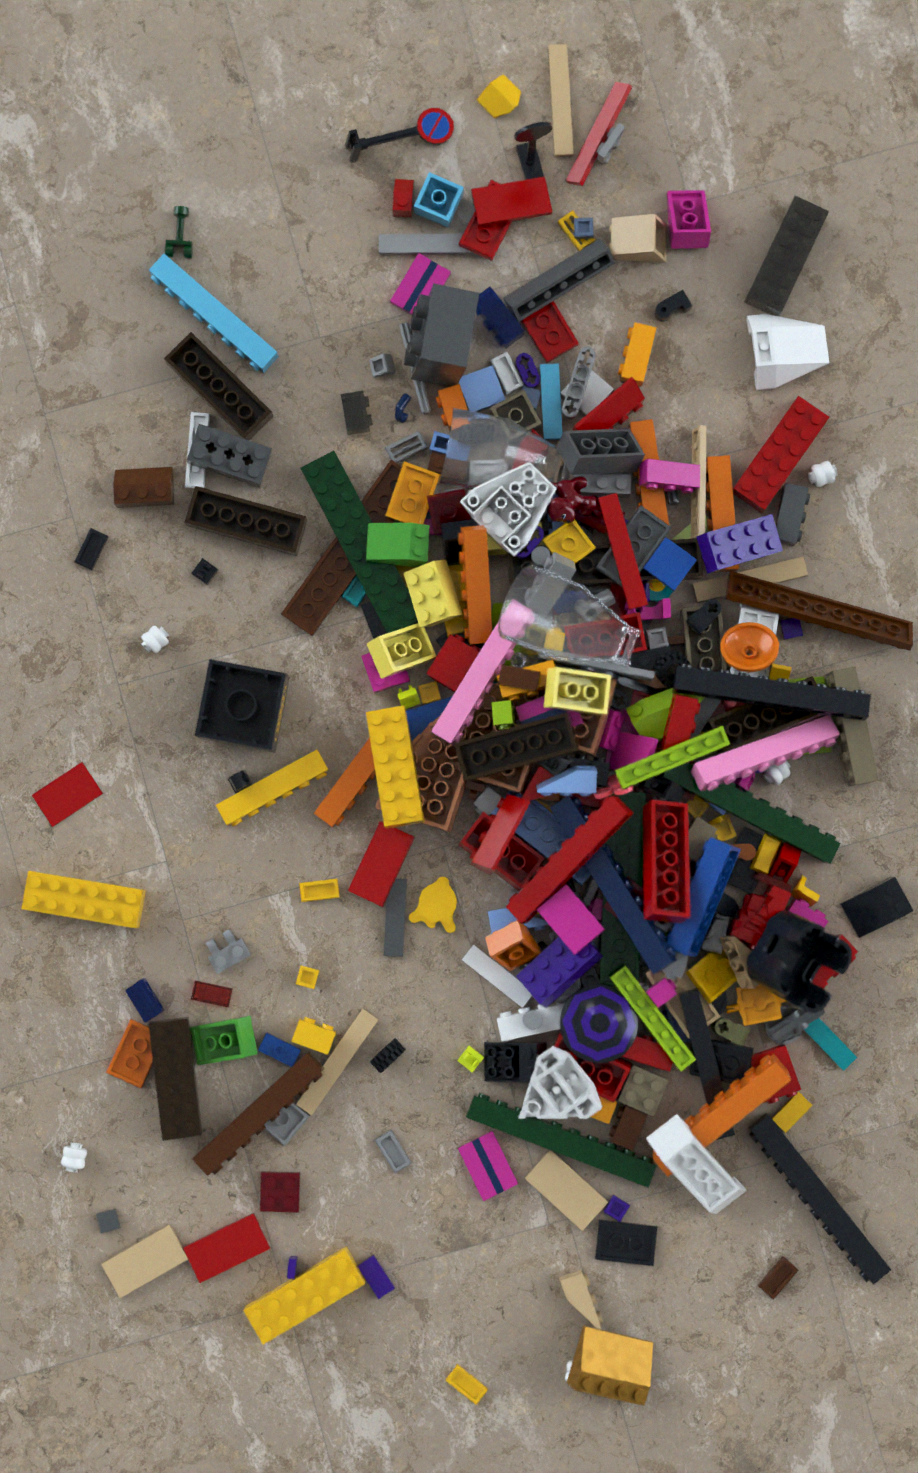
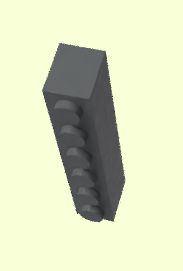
M600 239L503 297L509 312L520 322L615 264L611 251Z

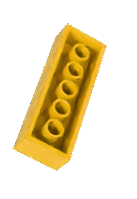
M405 706L366 712L384 827L388 829L425 822Z
M28 871L21 909L139 928L146 890Z
M347 1246L298 1274L295 1276V1279L288 1280L246 1305L243 1311L264 1345L363 1286L366 1279L357 1267Z

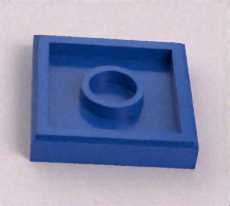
M665 537L643 569L672 591H675L697 559Z

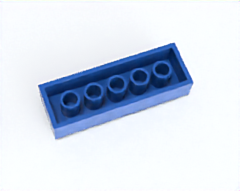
M712 837L705 842L703 856L698 859L695 869H697L696 873L689 880L690 918L682 923H674L672 931L668 932L665 940L668 946H672L675 951L686 956L697 957L741 851L738 847Z

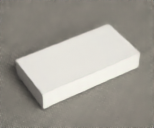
M508 352L490 360L506 395L524 386Z

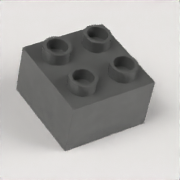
M433 283L428 296L419 294L417 305L413 308L410 329L419 330V332H412L404 357V365L413 367L411 380L446 387L458 384L467 368L479 293Z

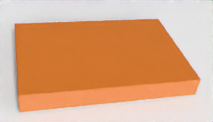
M130 1019L106 1073L142 1088L153 1065L150 1031L148 1026Z

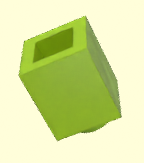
M511 700L492 702L493 725L499 728L500 731L516 726L514 703Z

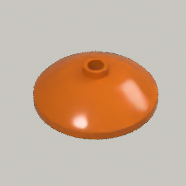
M753 622L740 623L725 632L721 639L720 651L725 662L734 669L744 672H756L769 667L776 660L779 653V641L775 633L762 624Z

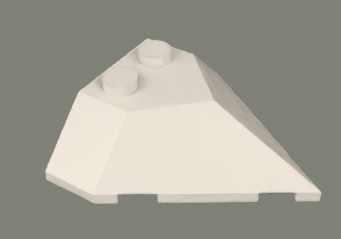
M552 1046L537 1057L518 1119H526V1117H537V1119L579 1117V1119H587L602 1109V1104L595 1084L571 1054Z

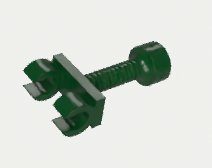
M175 206L174 216L177 217L176 240H166L165 255L173 257L174 247H184L185 258H192V241H183L184 219L189 217V208Z

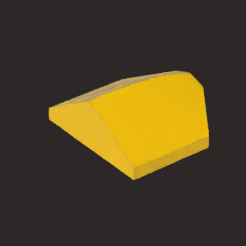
M502 74L489 83L477 98V102L493 118H498L501 115L510 113L518 106L521 91Z

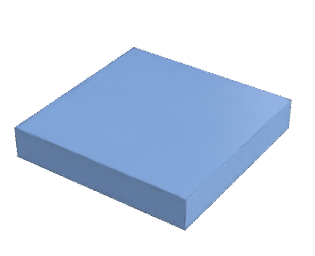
M493 365L464 375L458 382L470 414L490 408L505 400Z

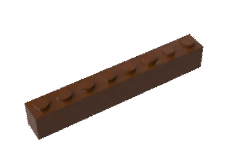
M308 1051L192 1158L193 1161L207 1176L211 1173L215 1175L223 1168L221 1164L226 1159L230 1161L237 1155L236 1150L240 1146L245 1148L252 1141L250 1137L254 1133L258 1136L266 1128L264 1124L268 1120L273 1122L280 1115L278 1111L281 1108L285 1107L287 1109L295 1102L292 1099L297 1094L301 1096L309 1089L307 1085L312 1080L314 1083L323 1076L321 1072L324 1070V1067Z

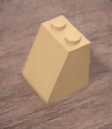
M656 214L612 218V224L609 227L611 235L609 249L612 257L620 261L666 262L667 224Z

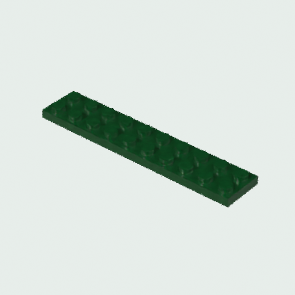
M333 450L301 467L302 473L386 632L390 633L417 623L418 620L410 593L396 566L366 561L368 524L372 523L335 451Z
M613 792L609 796L619 797L633 814L604 844L608 845L613 851V858L616 863L619 862L623 867L624 876H629L642 887L643 806L646 802V793L628 792L623 795H615ZM603 894L601 926L605 930L601 933L600 952L603 957L600 959V984L615 986L609 977L623 966L628 968L639 983L640 952L620 920L603 907L607 902Z

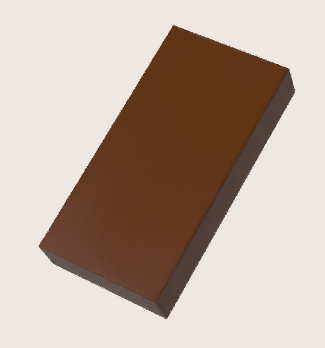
M502 665L498 684L537 692L541 672Z
M783 1256L759 1283L758 1287L774 1300L799 1270Z

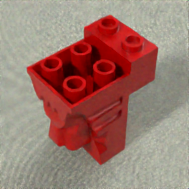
M768 885L763 895L754 893L744 895L742 907L738 911L737 918L732 920L726 934L736 937L741 943H748L746 947L753 950L766 929L768 920L778 912L784 911L792 893L774 885Z

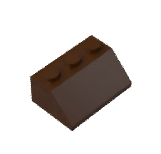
M173 467L115 470L113 482L114 505L117 508L174 505Z

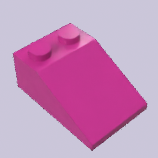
M705 190L667 191L668 229L671 249L708 248L711 227Z

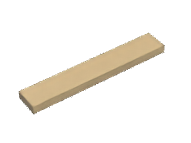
M567 44L548 45L554 157L573 156Z
M700 425L692 430V464L700 465V488L691 493V538H696V536L705 533L706 426Z
M804 557L738 572L772 583H780L808 575ZM728 575L693 583L696 602L726 596Z
M364 1008L361 1010L324 1063V1070L321 1072L323 1076L315 1083L311 1082L308 1086L309 1089L297 1102V1106L311 1116L375 1026L379 1020Z

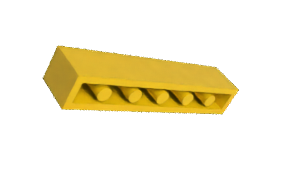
M316 749L216 804V807L225 824L234 827L243 822V817L248 815L250 818L258 814V809L263 806L269 808L276 804V799L280 797L285 799L291 796L294 789L299 787L301 790L309 786V781L314 778L317 781L327 776L326 772L329 769L320 752Z

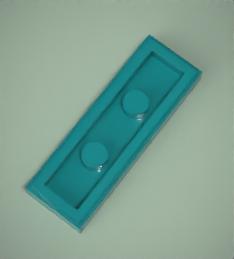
M820 1018L809 1023V1026L804 1029L843 1071L857 1059L856 1055Z

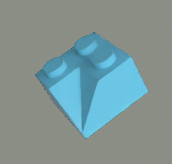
M429 172L414 204V213L449 228L464 195V187Z

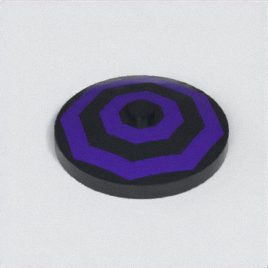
M594 984L579 989L566 1001L560 1015V1032L565 1045L574 1055L591 1063H607L624 1055L634 1043L638 1031L637 1013L618 989L608 985Z

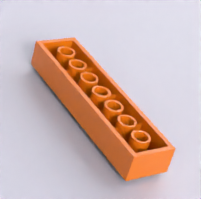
M775 1054L771 1056L766 1055L760 1060V1065L756 1068L751 1067L745 1072V1077L741 1080H734L726 1092H719L714 1097V1102L710 1105L708 1103L704 1104L699 1109L700 1112L695 1116L690 1115L684 1120L694 1137L704 1148L791 1081L789 1071ZM653 1149V1160L669 1177L673 1174L672 1171L663 1163Z

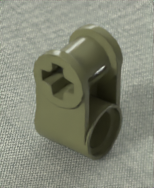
M723 1017L711 1023L713 1032L732 1043L742 1046L751 1030ZM723 1024L725 1026L724 1030L720 1029L718 1025Z

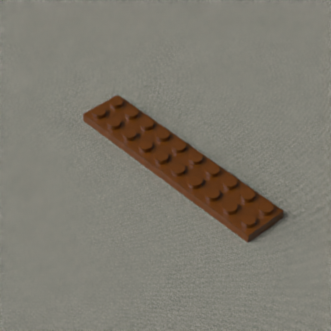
M393 460L389 461L361 501L372 523H394L395 521L385 516L402 468ZM337 537L332 541L281 613L282 616L312 637L356 576Z
M730 571L728 574L726 599L732 602L763 609L770 613L781 614L806 623H813L824 628L841 631L845 634H852L863 639L877 641L878 643L891 645L898 649L910 651L913 646V622L737 572Z

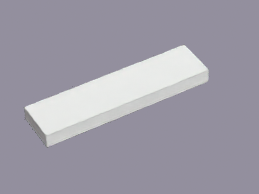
M191 412L188 454L198 424L210 427V413ZM187 463L185 488L194 489L195 486L205 488L206 469Z
M475 945L463 957L462 960L522 1008L531 998L530 992L517 978Z

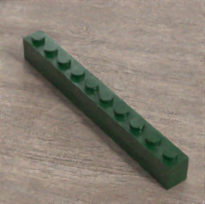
M686 762L659 774V776L674 781L695 796L824 863L831 864L841 844L835 840V836L829 833H825V835L820 833L818 827L812 824L808 826L803 824V819L794 815L792 817L786 815V810L777 806L776 808L769 806L770 802L762 798L757 800L752 797L753 793L745 789L742 791L736 788L737 785L734 783L727 785L723 783L711 791H708V789L700 791L690 772L695 763L691 765Z
M479 1092V1095L474 1094L466 1118L649 1188L657 1167L653 1163L652 1158L644 1155L642 1158L637 1157L634 1151L624 1148V1151L616 1149V1144L608 1141L603 1144L598 1142L599 1138L588 1134L585 1137L580 1135L581 1131L572 1127L567 1130L562 1128L563 1124L553 1120L549 1123L544 1121V1119H537V1117L518 1119L522 1108L517 1106L515 1109L507 1107L508 1103L497 1099V1102L489 1100L490 1096Z

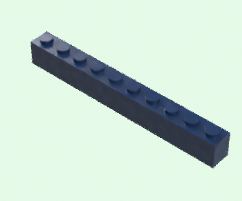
M574 795L566 796L550 807L570 839L576 834L574 832L576 828L581 824L584 825L589 820V814L585 813L582 808L583 803ZM604 844L585 865L653 974L659 973L677 961L675 957L676 952L672 946L667 945L664 940L666 936L661 929H657L654 924L655 921L644 920L643 899L636 895L633 890V883L630 879H626L623 874V867L614 860L613 851L608 845Z

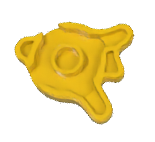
M439 877L436 882L423 889L419 897L418 907L409 915V920L412 923L423 921L429 928H434L437 922H441L448 933L456 930L453 913L456 909L457 899L446 877Z

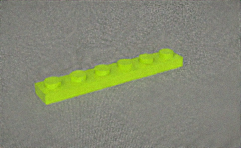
M720 726L614 771L621 789H624L725 747L730 743L723 726Z
M623 966L609 977L680 1072L696 1060L626 966Z

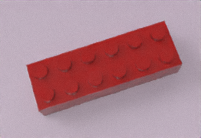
M798 395L734 486L733 494L762 514L830 417Z
M650 800L643 806L644 920L682 923L690 918L688 804Z

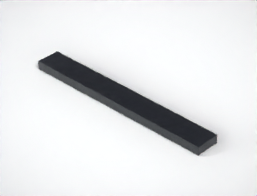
M696 988L678 994L705 1100L710 1105L715 1101L714 1097L719 1092H724L699 991ZM733 1126L716 1140L735 1135Z

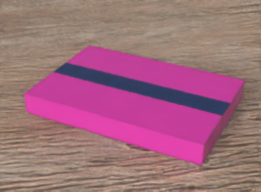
M418 253L391 298L390 303L412 315L413 308L417 305L419 294L428 296L433 283L445 285L451 275V271Z
M545 696L515 707L521 724L566 712L570 713L574 727L584 723L579 712L544 708Z
M493 1131L458 1147L483 1201L518 1184Z

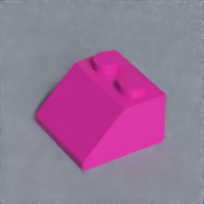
M368 653L361 656L374 694L410 682L407 670L381 679L371 654Z

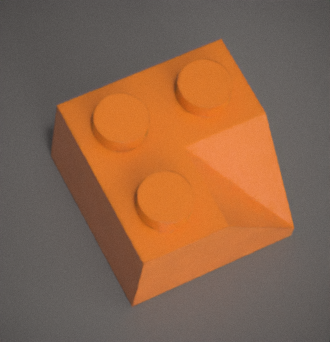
M518 920L485 937L490 957L509 971L536 958L542 952L528 928Z

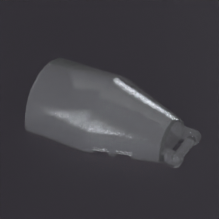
M452 408L449 442L438 484L472 490L527 462H530L549 482L558 483L557 479L562 457L556 448L557 446L508 418ZM564 463L561 480H569L570 472Z
M533 564L525 567L511 585L502 606L498 626L501 638L554 660L612 662L625 668H629L631 653L637 637L641 634L640 630L629 626L615 612L608 609L585 586ZM628 633L630 635L622 658H620L619 655L626 635Z

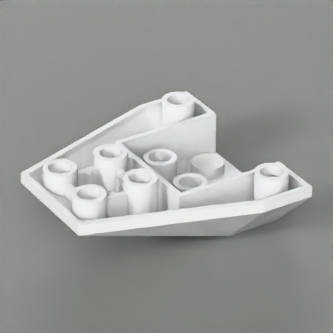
M769 314L747 316L749 335H752L756 365L754 371L756 391L775 389L829 364L825 327L823 325Z
M527 462L473 488L460 503L478 525L486 527L487 534L500 547L515 556L529 543L557 488L530 462Z

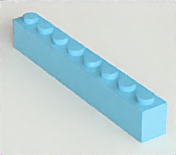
M164 253L149 269L150 278L158 286L162 284L165 287L164 291L172 298L174 296L180 300L178 303L187 310L189 308L194 312L193 316L199 322L204 321L207 323V328L214 335L218 333L222 337V342L228 347L232 345L239 357L242 359L246 357L250 361L249 365L257 372L261 370L265 373L279 357L275 349Z

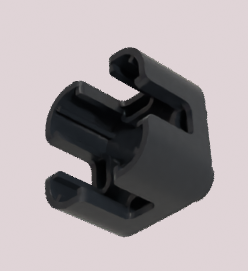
M784 910L768 920L766 929L753 951L747 957V973L750 979L774 995L809 1013H817L827 1006L832 995L830 992L812 983L816 973L822 966L840 974L846 973L852 959L851 948L845 941L825 932L826 928L793 912Z

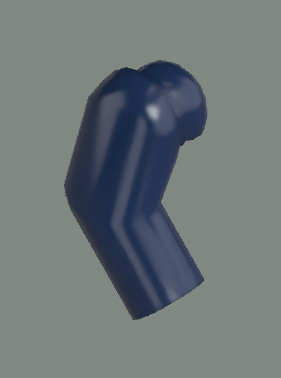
M404 393L395 408V419L401 423H405L408 418V414L404 413L405 407L411 400L408 394Z

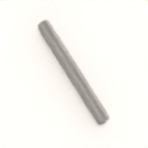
M408 322L400 324L405 350L412 336ZM413 380L421 413L428 414L431 412L425 383Z

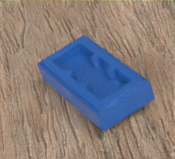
M266 1033L258 1051L291 1067L295 1064L302 1050L269 1033Z

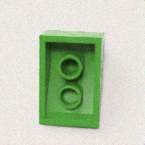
M369 523L366 561L414 568L428 562L430 525L418 523Z
M251 1016L190 1027L197 1065L245 1058L258 1054Z

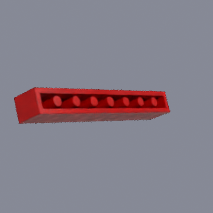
M608 796L601 803L602 807L598 811H593L588 816L589 820L584 825L581 824L574 831L576 834L571 839L568 838L562 843V848L548 858L549 862L545 866H541L536 870V875L533 879L527 880L522 885L523 889L510 897L508 900L510 903L506 908L521 924L528 923L538 913L537 909L555 895L630 818L633 812L619 797Z

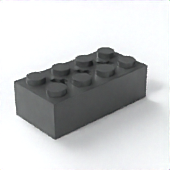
M198 424L187 457V463L260 488L272 448ZM214 446L216 452L208 453L207 447ZM232 452V455L235 457H231L230 460L226 459L225 453ZM250 458L253 463H249V466H246L243 460Z
M630 428L564 431L556 447L571 475L637 472L645 456Z

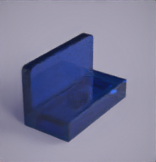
M146 978L139 980L136 984L126 989L127 995L144 1022H148L165 1011Z

